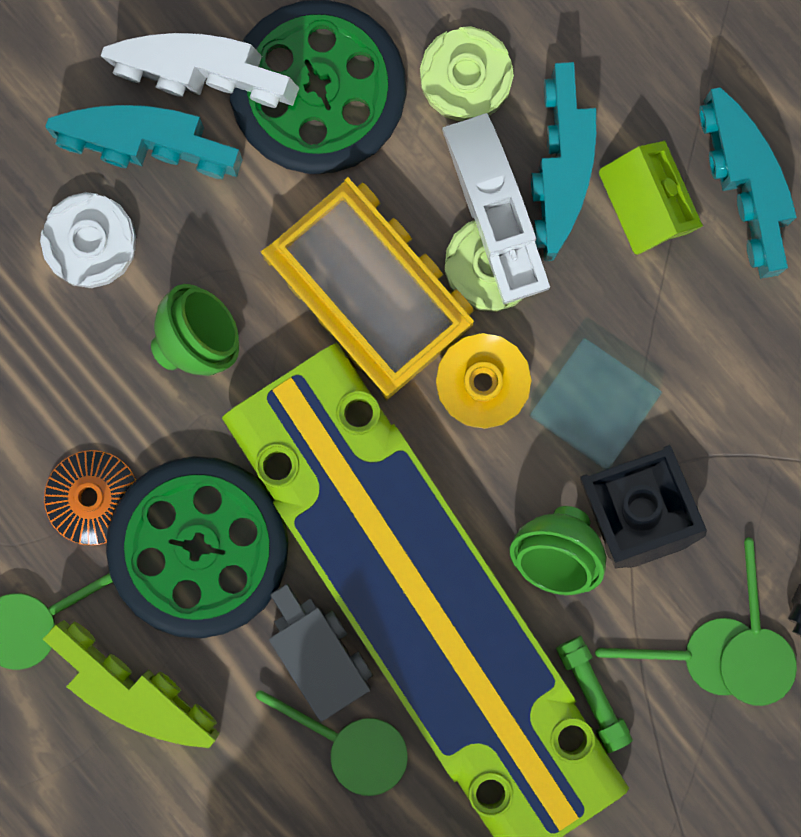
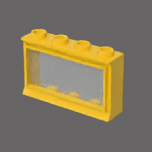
M347 177L339 187L260 252L268 265H272L286 281L291 291L299 299H302L318 318L324 329L335 337L348 352L349 357L357 367L368 375L380 389L381 395L388 400L473 327L474 320L469 315L474 309L457 289L449 293L438 279L443 274L427 254L424 253L421 257H418L407 245L412 238L395 218L387 222L376 208L381 203L369 187L363 182L356 186Z

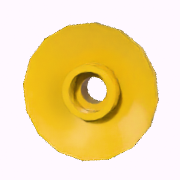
M481 333L464 337L449 347L439 363L436 386L439 400L450 416L466 426L487 429L501 426L519 414L529 398L532 379L528 362L517 346L501 336ZM480 374L489 376L492 381L491 388L487 391L476 389L474 386V378Z

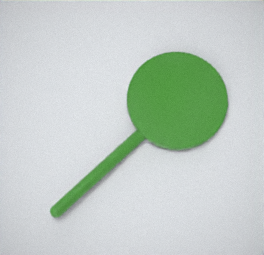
M747 537L744 540L751 629L738 633L727 643L721 655L720 672L724 685L735 698L746 704L763 706L777 702L789 692L796 678L797 663L791 646L782 636L771 630L761 628L754 540Z
M110 573L50 607H47L42 601L28 594L11 593L1 596L0 666L6 669L20 670L41 662L52 648L43 638L55 626L53 616L112 583Z
M718 618L705 622L693 632L687 643L686 651L597 648L595 655L600 658L685 660L690 676L701 688L717 695H732L724 685L721 677V655L727 643L735 635L750 628L733 619Z
M262 690L256 692L258 700L333 741L331 749L332 769L338 781L349 791L364 796L379 795L393 788L402 778L407 766V748L401 734L388 722L376 718L358 719L349 723L337 733Z

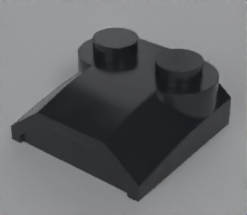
M671 445L665 446L663 450L596 474L580 476V481L604 540L606 554L612 561L615 569L637 567L679 552L706 536L707 529Z

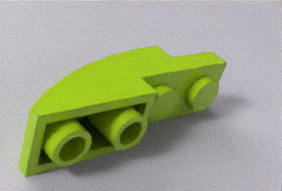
M63 620L56 624L43 638L50 647L79 672L66 687L88 705L110 719L156 739L185 746L210 748L220 733L214 728L217 724L214 717L200 705L195 704L191 708L178 696L181 689L171 678L160 671L155 676L148 669L134 683L129 678L132 673L129 667L115 655L109 654L106 658L92 645L96 641L94 636L79 623L74 621L69 625Z

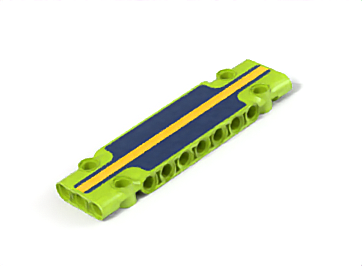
M338 343L332 344L235 406L222 417L225 425L257 472L258 477L275 500L273 504L439 761L454 783L458 782L471 802L472 807L476 810L493 837H563L628 792L629 786L593 733L592 728L587 724L576 707V700L398 428L394 423L391 425L378 405L377 400L372 396ZM364 402L372 408L373 417L367 425L354 427L346 421V411L353 403ZM275 454L287 455L292 463L290 474L281 480L271 479L266 472L267 461ZM576 725L583 732L582 744L573 751L561 749L558 743L560 732L567 726ZM496 780L502 784L503 794L496 803L485 804L476 797V791L482 782Z

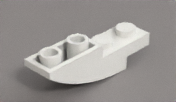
M188 33L148 35L105 46L101 57L114 66L113 74L135 83H140L142 76L158 81L156 88L178 97H183L185 91L200 95L206 80L208 86L232 94L235 87L251 92L249 97L251 100L276 108L278 102L293 106L299 91V87L290 77L258 67L262 56L251 44L224 37Z
M488 113L443 127L442 131L471 216L475 219L503 305L549 290L550 285L535 244L536 236Z

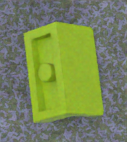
M666 141L638 146L599 170L601 180L634 254L644 253L669 239L690 234L703 227Z

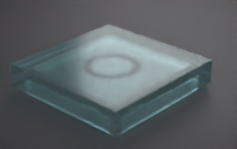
M583 338L529 417L607 470L662 394V391L595 344Z

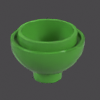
M181 284L170 290L160 301L154 320L156 337L151 341V350L161 366L168 370L179 368L190 374L210 376L225 371L236 362L239 354L238 329L227 307L215 295L195 285Z
M572 506L558 507L553 514L541 515L524 524L515 535L510 546L511 560L527 581L542 590L560 595L584 593L599 586L606 571L607 557L599 536L590 527L591 521L588 515Z

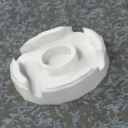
M85 192L68 196L52 208L44 224V230L42 229L40 243L45 261L57 276L73 286L95 288L110 284L125 273L134 259L137 238L133 222L120 204L105 196Z

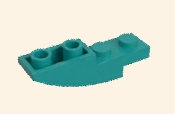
M574 62L555 63L551 78L544 79L545 107H553L554 125H547L548 154H556V158H542L538 168L539 173H531L532 201L541 202L542 220H534L535 244L537 249H544V261H554L566 242L582 208L594 163L597 135L596 108L577 109Z
M721 87L711 89L704 99V105L699 107L702 130L705 134H711L714 151L709 152L711 174L714 179H720L722 191L737 188L742 190V193L737 195V206L742 222L748 221L752 239L747 240V254L751 267H758L760 279L778 276L788 269L780 227L788 226L797 218L790 190L776 157L756 124Z
M132 105L99 106L70 111L48 118L45 126L52 137L57 139L55 145L77 154H82L84 148L102 153L100 157L102 161L121 168H127L129 162L143 166L148 149L153 150L151 156L160 161L178 165L180 159L197 164L196 170L216 179H223L225 174L237 177L243 161L239 149L202 138L204 126L200 117L175 110Z

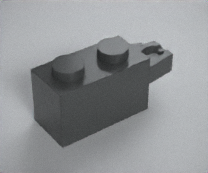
M285 584L270 594L283 616L274 621L279 633L268 640L320 722L371 690L367 680L374 675L359 651L350 655L341 639L348 634L333 610L324 614L321 607L317 608L311 598L301 604L289 584Z

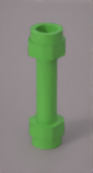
M582 636L575 637L556 647L565 669L572 670L600 726L596 732L607 753L614 752L630 744L633 741L629 733L630 731L623 718L617 719L588 661L593 657Z

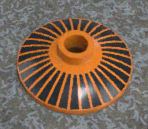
M96 450L75 453L61 461L48 478L44 492V505L47 516L53 527L63 537L72 542L92 546L106 544L108 527L115 507L127 489L137 480L131 469L121 459L112 454ZM93 488L97 493V501L94 505L87 507L81 501V494L85 489Z

